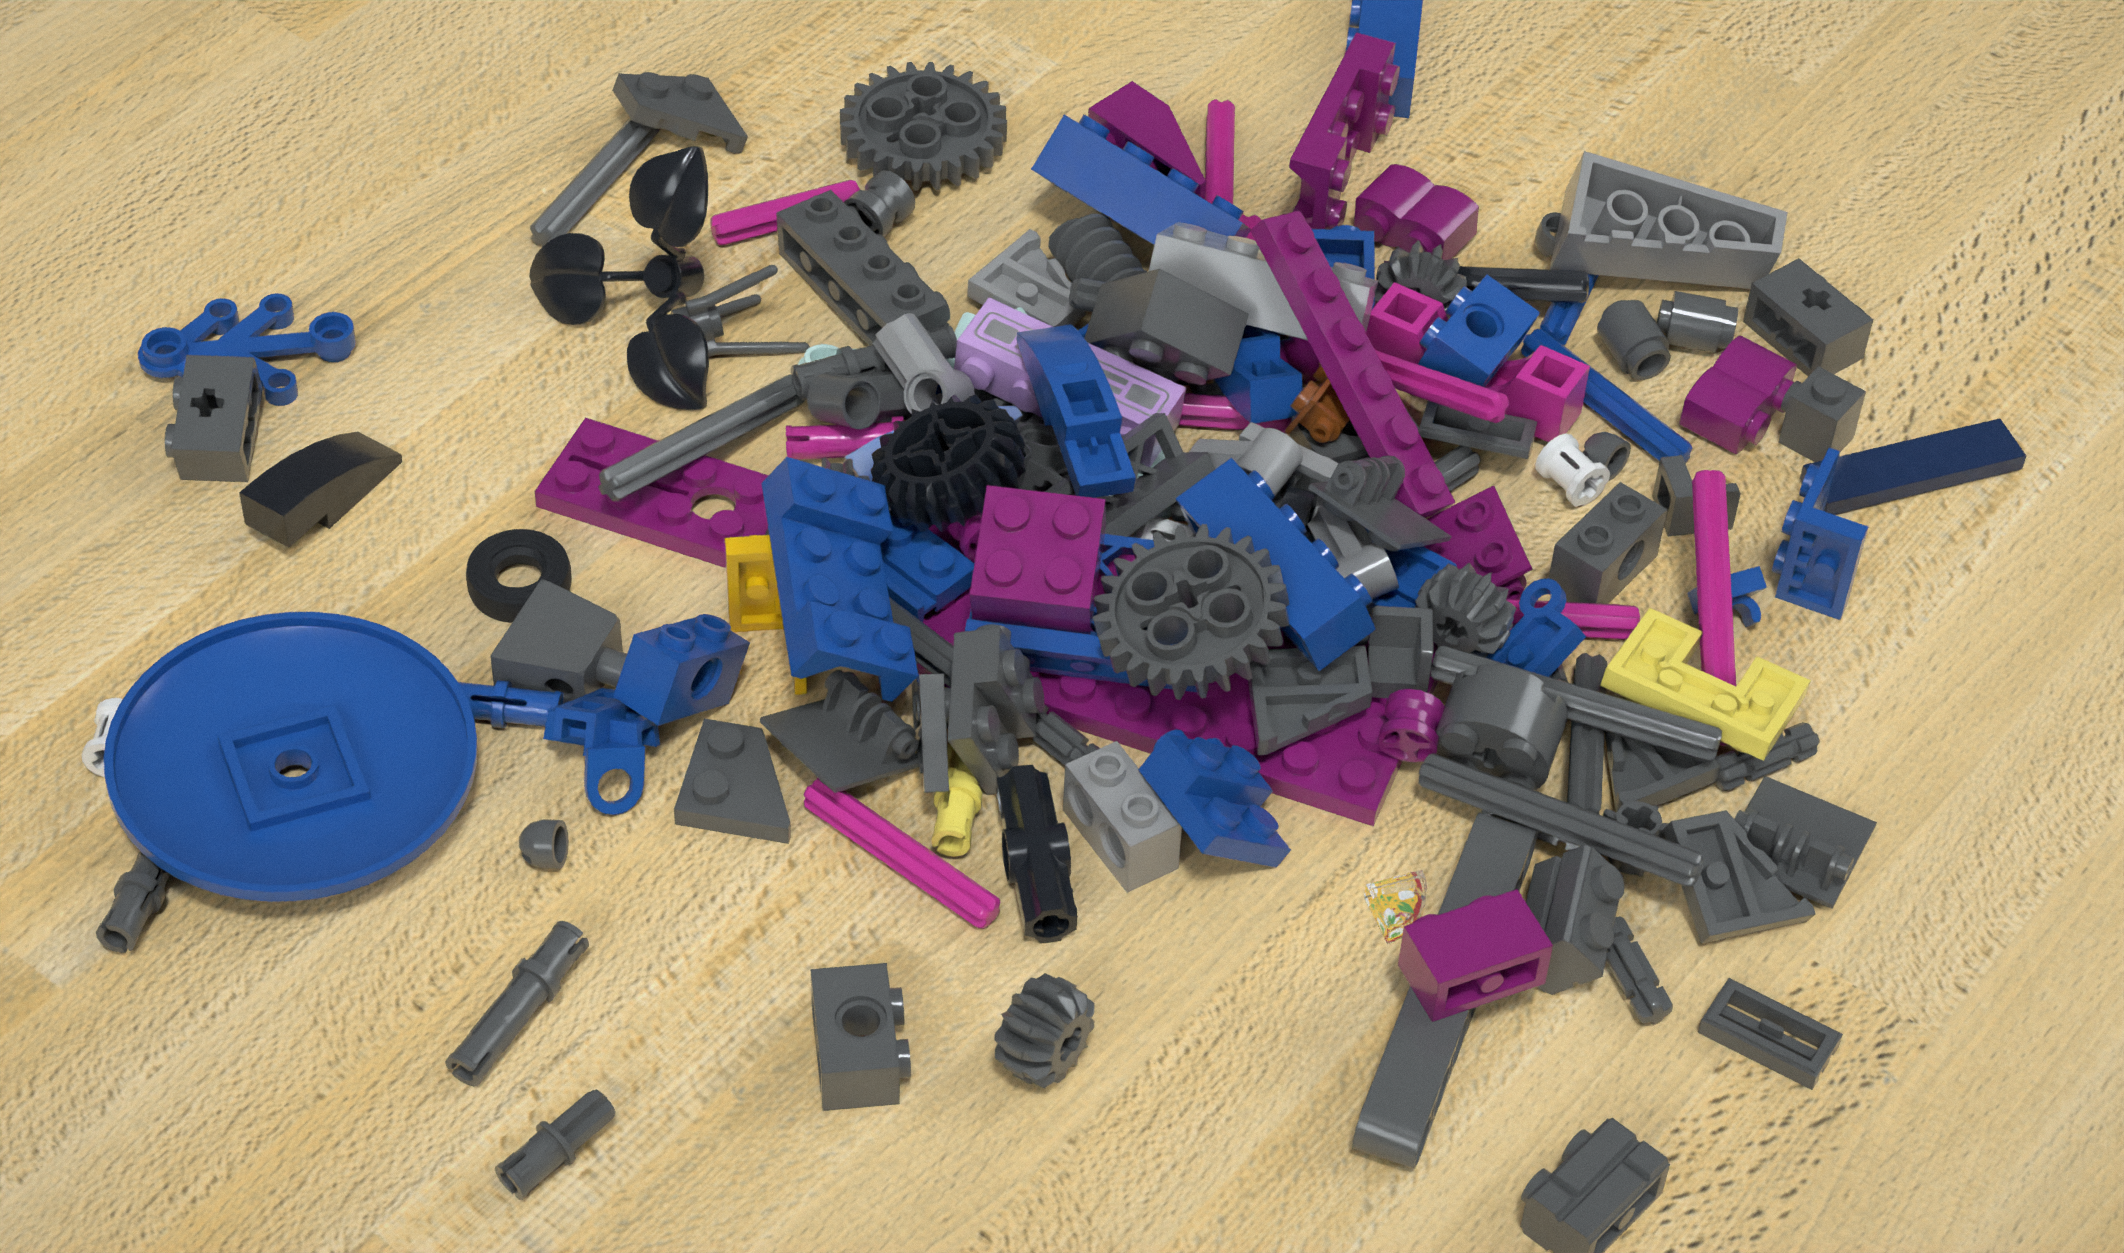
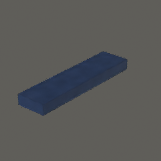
M1999 418L1839 456L1825 512L1835 515L2021 470L2025 463L2026 454ZM1822 461L1803 465L1800 480L1803 482L1810 464L1820 466Z

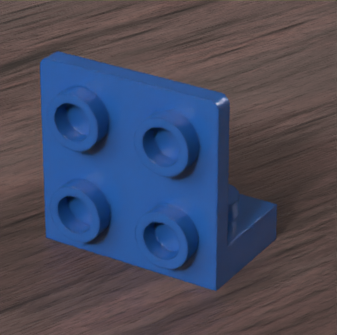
M1829 447L1821 465L1810 464L1806 471L1799 492V496L1805 497L1803 503L1793 500L1788 509L1782 533L1790 535V540H1782L1772 566V572L1780 574L1775 598L1841 620L1848 604L1869 527L1825 512L1840 454L1839 450Z

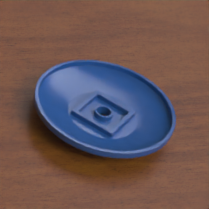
M322 612L265 614L221 625L199 634L174 648L146 670L129 689L111 721L105 741L104 775L110 804L118 823L141 853L161 869L195 887L224 896L267 902L301 901L337 895L369 885L408 865L428 850L449 828L467 800L477 765V734L469 701L458 681L435 655L407 636L374 622L340 614ZM291 765H302L309 769L305 774L297 777H286L279 773L282 769Z

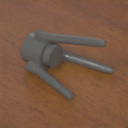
M769 265L757 272H753L706 296L685 301V307L671 310V314L685 315L693 319L701 327L707 341L709 357L724 354L805 353L810 348L806 342H715V338L724 335L721 317L759 304L761 296L754 294L719 306L715 304L774 276L778 272V268L775 265Z

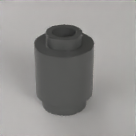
M1674 291L1672 301H1661L1657 325L1665 333L1669 345L1716 353L1717 348L1725 349L1733 341L1738 308L1726 306V300Z
M1620 300L1605 309L1598 323L1597 332L1621 370L1626 374L1631 373L1632 377L1636 380L1650 379L1661 373L1671 359L1668 351L1669 341L1644 303L1639 300Z

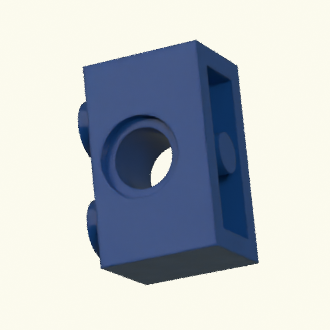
M1487 274L1473 291L1466 286L1460 290L1445 312L1450 316L1447 322L1440 317L1433 322L1419 343L1427 350L1418 365L1486 387L1521 344L1540 312Z
M701 614L691 619L673 624H664L655 629L636 633L633 635L613 697L658 726L729 704L750 642L731 631V626L728 622L709 614Z

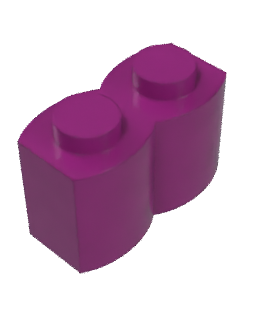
M1391 164L1356 198L1354 226L1361 231H1374L1375 242L1389 247L1399 246L1409 253L1412 245L1418 240L1424 251L1432 253V250L1441 244L1443 250L1441 258L1447 260L1452 259L1476 235L1479 206L1470 197L1454 188L1434 185L1426 176L1410 167Z
M1741 335L1737 336L1724 349L1713 367H1710L1701 375L1687 394L1679 424L1734 454L1740 453L1749 442L1757 445L1768 430L1771 416L1776 411L1784 413L1781 410V403L1786 392L1794 383L1793 379L1797 364Z

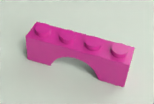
M1394 282L1371 310L1366 335L1374 350L1418 364L1427 350L1419 344L1422 337L1438 317L1446 322L1448 318L1442 302ZM1540 345L1528 357L1519 360H1507L1485 388L1505 394L1509 400V406L1506 408L1505 414L1537 421L1535 437L1550 442L1555 437L1566 434L1581 414L1590 366Z

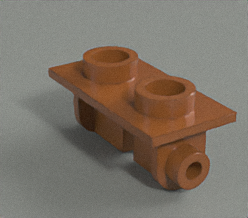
M1320 365L1313 374V377L1320 382L1319 385L1310 380L1292 402L1290 407L1298 413L1285 429V432L1289 435L1297 424L1300 423L1310 431L1313 439L1324 443L1338 438L1342 429L1349 421V417L1324 369Z

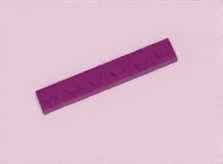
M1295 211L1263 219L1250 231L1370 458H1380L1387 455L1395 456L1404 465L1405 478L1395 499L1424 518L1433 516L1451 507L1456 502L1445 483L1442 473L1434 463L1418 432L1416 424L1409 416L1392 383L1390 375L1384 369L1366 335L1365 328L1359 322L1341 288L1337 276L1333 273L1301 211Z

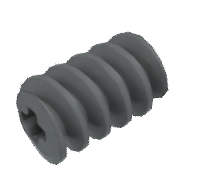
M1089 214L1081 218L1068 220L1058 226L1049 236L1048 247L1052 255L1066 271L1071 282L1076 279L1087 278L1108 283L1147 272L1142 268L1139 259L1133 256L1129 245L1123 242L1119 231L1114 229L1109 217L1103 214Z

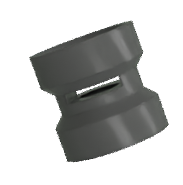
M884 170L878 172L866 183L865 190L854 192L844 201L847 206H852L856 209L861 220L875 234H881L883 237L890 233L893 223L902 222L915 209V197L908 184L899 175Z

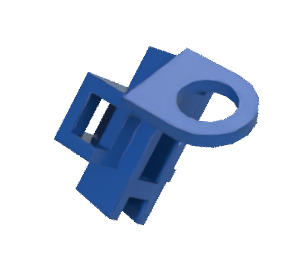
M601 688L549 709L543 739L584 746V788L586 797L597 810L605 814L616 815L624 813L635 806L642 795L645 769L644 745L653 747L660 745L658 725L613 697L615 690ZM612 769L626 771L629 775L630 786L625 796L616 801L602 799L599 795L598 784L603 774Z

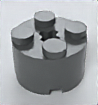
M1488 664L1478 666L1475 675L1464 677L1465 670L1459 673L1453 681L1442 717L1435 731L1439 736L1436 754L1534 791L1540 788L1548 778L1567 722L1568 711L1565 702L1558 694L1554 702L1542 692L1545 682L1530 673L1513 667Z

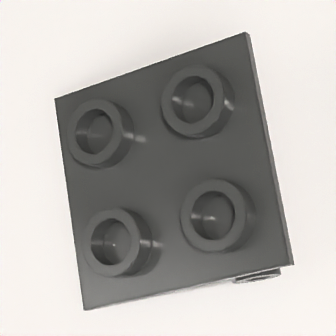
M1387 455L1380 458L1372 457L1357 461H1343L1337 465L1329 481L1310 483L1308 487L1309 490L1324 499L1323 507L1327 511L1341 519L1357 521L1370 530L1368 537L1374 543L1387 550L1397 552L1402 549L1424 547L1425 545L1447 542L1452 537L1395 499L1405 478L1404 465L1395 456Z
M842 670L832 672L825 681V688L828 690L825 699L761 717L759 721L834 793L919 767L918 757L915 753L919 742L915 738V729L898 717L888 704L882 703L881 698L876 693H868L869 689L859 681L853 672L844 673Z
M1764 776L1745 812L1739 810L1735 817L1738 824L1746 831L1750 843L1754 847L1763 850L1779 868L1774 875L1789 891L1831 909L1836 904L1877 824L1873 820L1767 776Z

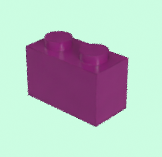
M1518 889L1497 896H1482L1467 906L1440 915L1428 914L1418 918L1412 924L1404 926L1398 966L1431 1022L1545 984L1553 945Z

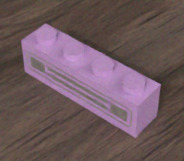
M988 298L957 340L954 369L964 372L971 379L975 389L984 390L1014 404L1022 411L1031 412L1042 417L1016 337L1017 332L1053 326L992 298ZM1088 343L1105 373L1122 415L1121 436H1124L1154 413H1165L1173 431H1175L1180 423L1186 387ZM1154 434L1145 440L1140 461L1141 464L1151 467L1162 450Z

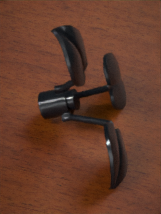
M691 146L659 155L646 161L637 169L630 184L629 202L635 221L645 228L653 229L651 241L665 251L666 255L653 257L644 271H603L605 253L601 243L589 235L568 233L553 238L538 251L529 273L530 286L549 315L564 324H584L593 320L600 313L606 299L603 282L644 281L646 287L653 295L659 298H669L647 318L646 325L649 331L639 333L629 341L627 365L632 380L645 395L662 405L685 410H697L707 407L706 381L709 368V350L701 327L693 319L685 315L668 314L676 305H684L686 297L697 294L704 283V269L700 261L696 257L686 254L684 248H676L687 246L695 240L704 225L707 213L708 171L702 147Z

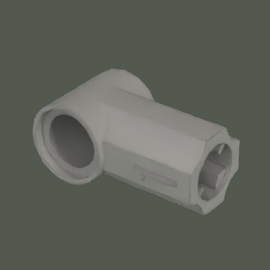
M904 314L898 319L887 323L875 334L876 340L873 342V345L904 388V403L910 413L911 409L920 412L929 408L932 400L939 404L936 399L938 385H940L943 395L941 404L946 403L953 395H956L962 402L969 396L975 395L971 379L964 372L952 369L915 314Z
M1273 428L1263 429L1254 441L1199 439L1189 451L1208 452L1215 469L1232 458L1247 475L1256 470L1269 485L1274 496H1276L1303 461V454L1297 443L1287 434Z
M1323 506L1317 509L1315 517L1307 524L1311 539L1314 542L1319 538L1326 544L1338 561L1339 567L1336 570L1344 578L1351 573L1355 575L1366 588L1372 600L1399 589L1394 569L1385 549L1372 542L1364 526L1355 520L1341 519L1331 514Z

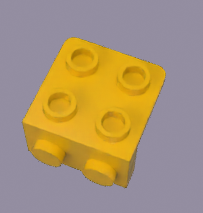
M770 535L725 538L728 614L731 631L748 632L784 629ZM793 677L795 695L807 694L806 678Z

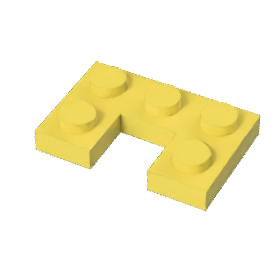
M1649 608L1606 667L1600 686L1621 695L1628 701L1718 727L1722 730L1721 742L1730 745L1739 752L1750 754L1764 761L1805 698L1811 680L1756 656L1737 686L1729 684L1687 664L1698 648L1702 636L1701 630Z

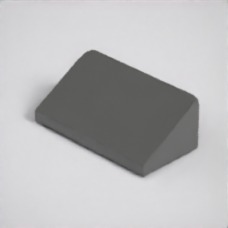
M1428 400L1419 428L1422 431L1421 437L1528 459L1532 452L1537 421L1505 414V418L1501 422L1493 423Z

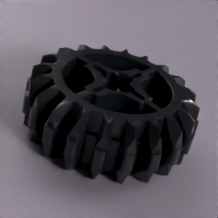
M976 394L969 396L963 402L956 395L951 396L943 404H937L932 400L930 407L920 412L911 409V417L906 421L893 422L894 433L879 437L881 448L871 454L874 462L873 467L870 469L873 476L872 482L885 485L890 515L899 519L903 527L915 524L920 532L929 529L932 525H935L943 532L951 523L959 522L965 527L969 518L976 515L982 516L987 485L1018 489L1017 477L1026 472L1024 460L1027 456L1024 450L1025 443L1013 417L1009 416L1006 409L999 408L993 399L981 402Z

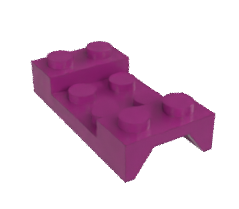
M1360 33L1355 34L1290 158L1289 168L1301 178L1300 198L1293 212L1301 211L1311 229L1330 230L1343 224L1347 210V201L1340 200V196L1348 184L1352 169L1351 161L1356 151L1360 150L1371 153L1379 135L1387 136L1390 131L1395 114V106L1388 104L1389 96H1392L1396 89L1400 74V66L1393 64L1396 44L1394 42Z

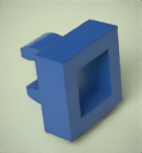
M1760 566L1731 574L1732 609L1737 610L1741 614L1745 628L1761 620L1760 608L1750 598L1767 588ZM1696 587L1687 593L1694 614L1698 613Z

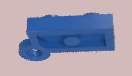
M1550 578L1539 579L1525 588L1519 601L1520 610L1524 616L1509 631L1510 636L1502 648H1497L1494 654L1489 653L1486 658L1549 677L1577 648L1586 636L1574 622L1561 614L1565 608L1567 598L1565 591L1557 581ZM1551 595L1549 602L1545 606L1535 608V603L1541 596Z

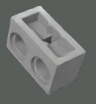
M1115 741L1065 764L1063 811L1128 893L1179 868L1182 827L1140 773L1137 765L1121 745Z

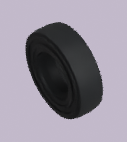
M513 529L496 533L479 543L472 551L467 562V588L474 605L482 613L498 621L512 623L541 579L550 581L570 591L572 581L571 565L565 549L556 539L539 531ZM518 564L537 567L541 572L538 581L524 587L504 586L496 579L502 569Z

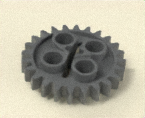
M907 62L906 72L899 73L892 66H887V77L882 78L877 74L870 73L869 86L856 83L854 85V95H846L844 97V108L840 109L841 145H846V156L848 159L857 158L858 170L862 171L873 167V176L883 170L891 171L899 175L903 180H911L913 190H919L923 181H930L935 190H940L941 180L949 179L956 186H960L961 174L965 173L976 179L979 177V166L992 168L994 156H1002L1003 142H1007L1006 106L1000 105L999 92L988 93V81L985 80L973 84V72L971 71L959 77L955 76L954 65H949L942 72L935 71L934 63L928 62L924 70L917 71L912 62Z
M1202 524L1195 537H1187L1185 529L1180 525L1176 528L1175 540L1167 542L1159 532L1153 533L1155 547L1147 550L1142 545L1134 543L1131 545L1135 557L1132 562L1121 558L1114 560L1117 576H1102L1101 582L1105 594L1094 597L1098 615L1093 617L1104 657L1110 656L1112 667L1116 674L1127 671L1130 685L1133 687L1147 679L1151 695L1156 696L1163 690L1166 684H1169L1173 687L1175 699L1179 700L1184 695L1187 686H1195L1199 696L1206 698L1208 684L1215 681L1227 692L1231 690L1230 675L1237 673L1242 678L1252 679L1249 663L1253 660L1268 665L1271 661L1267 646H1281L1283 643L1280 627L1289 626L1286 606L1290 604L1286 584L1283 582L1280 566L1271 564L1269 551L1265 548L1255 552L1252 537L1246 536L1234 544L1231 528L1226 527L1216 538H1210L1207 524Z

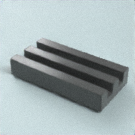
M1731 978L1727 979L1705 1013L1698 1031L1699 1034L1813 1090L1818 1082L1820 1073H1823L1826 1069L1831 1055L1834 1056L1839 1048L1843 1035ZM1728 1004H1731V1005H1733V1006H1735V1007H1737V1008H1739V1009H1741V1010H1743V1011H1745V1012H1747V1013H1749V1014H1751V1015H1753V1016H1755V1017L1761 1019V1021H1758V1020H1756V1019H1754V1018H1752V1017H1750V1016H1748V1015H1746V1014H1744V1013H1742V1012H1740V1011H1738V1010H1736V1009H1734V1008L1728 1006ZM1784 1031L1817 1047L1818 1050L1784 1034Z

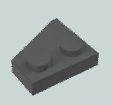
M921 674L912 683L913 728L916 731L915 738L919 742L916 755L918 757L920 774L923 773L924 793L949 792L946 729L949 726L951 688H944V674Z
M1605 731L1616 813L1626 803V800L1629 799L1658 806L1718 781L1721 765L1715 758L1713 761L1707 762Z
M704 718L674 807L675 825L789 844L791 838L790 819L762 728Z

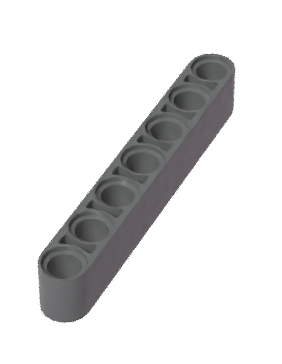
M1478 813L1438 915L1467 906L1482 896H1497L1518 889L1520 892L1534 852L1538 830ZM1411 986L1409 987L1360 1113L1352 1149L1413 1169L1416 1168L1476 1007L1431 1022Z

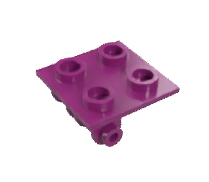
M1494 485L1427 518L1428 521L1452 537L1447 542L1425 545V548L1456 563L1458 569H1462L1470 563L1476 573L1481 576L1491 573V582L1495 586L1509 589L1506 599H1520L1527 584L1524 574L1532 571L1533 568Z

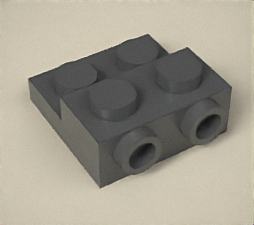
M988 624L980 626L974 631L954 633L948 742L986 794H996V778L1004 776L1012 767L1018 766L1019 749L1016 739L1035 737L1036 715L1043 712L1044 691L1040 679L1033 677L1030 673V660L1022 654L1020 649H1014L1012 646L1011 631L1001 625Z

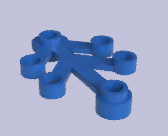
M279 293L267 295L260 301L259 307L241 322H239L236 304L232 300L220 298L210 301L205 306L204 312L181 330L162 327L147 333L139 348L138 360L140 367L147 374L159 378H171L177 375L183 377L187 355L254 357L266 401L275 406H285L294 402L298 397L294 373L286 369H277L259 358L316 352L327 362L343 361L349 357L356 344L354 325L351 318L339 312H328L317 316L310 323L309 332L259 336L268 328L279 330L293 323V305L288 296ZM211 333L223 335L218 340L203 341Z

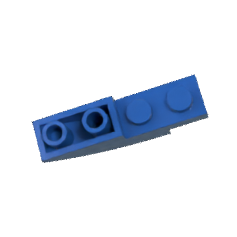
M1071 324L1017 332L1016 341L1045 426L1052 425L1076 496L1097 498L1133 492L1136 476L1120 434L1122 415L1105 373L1088 342Z

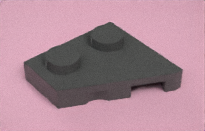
M644 72L642 74L618 73L612 91L633 122L656 129H666L675 135L694 141L700 130L722 137L726 143V151L742 153L748 136L709 78L696 74H690L685 77L664 76L652 72Z
M1365 646L1351 647L1320 671L1314 667L1298 648L1268 649L1271 661L1268 665L1253 660L1249 663L1253 678L1248 680L1258 755H1267L1371 706L1373 691Z
M1727 810L1674 820L1663 829L1666 840L1698 851L1704 856L1703 869L1695 885L1692 887L1681 885L1701 944L1804 923L1816 914L1813 905L1805 897L1799 902L1774 875L1779 868L1763 850L1754 847L1750 843L1746 831Z

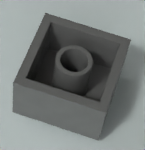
M1156 269L1101 284L1085 340L1096 347L1181 386L1188 384L1202 385L1207 380L1231 375L1249 314L1161 269Z

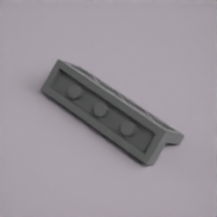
M1154 413L1122 436L1136 480L1133 492L1116 494L1112 497H1097L1105 499V534L1128 537L1175 503V498L1215 470L1208 452H1183L1165 413ZM1154 434L1165 459L1151 468L1140 464L1145 440ZM1069 475L1045 491L1065 495L1075 494Z

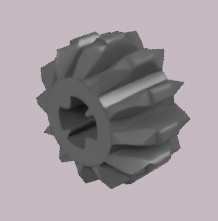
M1418 240L1412 245L1410 253L1398 246L1392 252L1390 260L1384 261L1380 265L1376 275L1378 285L1375 301H1379L1395 282L1442 302L1446 312L1464 286L1467 287L1466 276L1458 274L1460 267L1458 258L1447 260L1441 258L1443 254L1441 244L1434 248L1432 253L1424 251Z
M1448 563L1437 574H1434L1431 579L1425 581L1418 591L1419 596L1415 601L1417 604L1415 608L1432 609L1433 642L1438 645L1437 649L1440 646H1448L1485 658L1489 653L1494 654L1497 648H1502L1510 636L1509 631L1513 626V616L1517 609L1506 599L1508 588L1495 586L1491 582V573L1481 576L1476 573L1470 563L1462 569H1458L1456 566Z
M1044 973L1037 979L1031 977L1025 982L1020 994L1015 993L1012 995L1011 1005L1006 1012L1001 1014L1004 1019L1001 1027L995 1032L994 1040L997 1042L995 1059L1001 1062L1007 1070L1011 1071L1013 1076L1028 1084L1034 1083L1046 1088L1053 1082L1059 1083L1066 1076L1068 1068L1077 1066L1078 1056L1083 1049L1088 1047L1086 1040L1089 1033L1094 1029L1095 1021L1092 1017L1094 1015L1095 1003L1088 999L1085 993L1076 989L1077 986L1061 977L1055 978Z

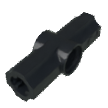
M1033 765L1014 766L1004 776L996 778V799H998L999 814L1003 824L1002 854L1008 884H1015L1024 935L1037 939L1039 943L1058 942L1069 932L1077 930V907L1074 902L1073 888H1071L1069 878L1071 875V856L1068 833L1064 822L1058 823L1048 773L1040 772Z

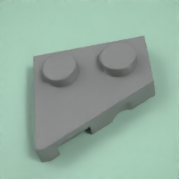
M1031 229L968 280L967 297L983 305L988 298H992L1013 309L1021 307L1027 315L1053 327L1070 324L1074 326L1086 314V310L1075 309L1070 306L1069 294L1072 282L1066 278L1065 270L1056 258L1049 260L1040 249V236Z

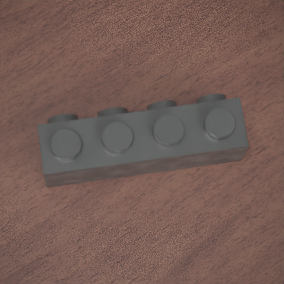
M832 190L813 196L808 200L776 213L779 254L869 346L873 345V342L876 340V333L887 323L898 319L904 314H915L925 330L942 326L950 320V309L943 295L938 291L934 292L919 277L915 268L909 262L904 263L890 249L886 239L881 234H875L861 220L856 209L852 206H847Z

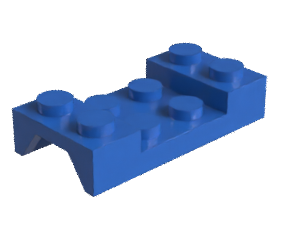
M786 457L761 484L791 676L803 679L839 666L877 675L882 699L892 702L919 675L910 627L893 622L880 544L893 532L885 485Z

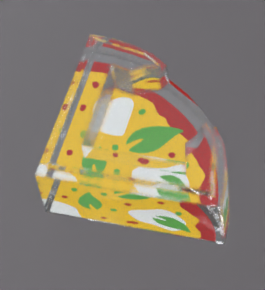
M1423 870L1366 884L1364 899L1387 944L1401 939L1404 926L1412 924L1423 915L1427 893V881Z

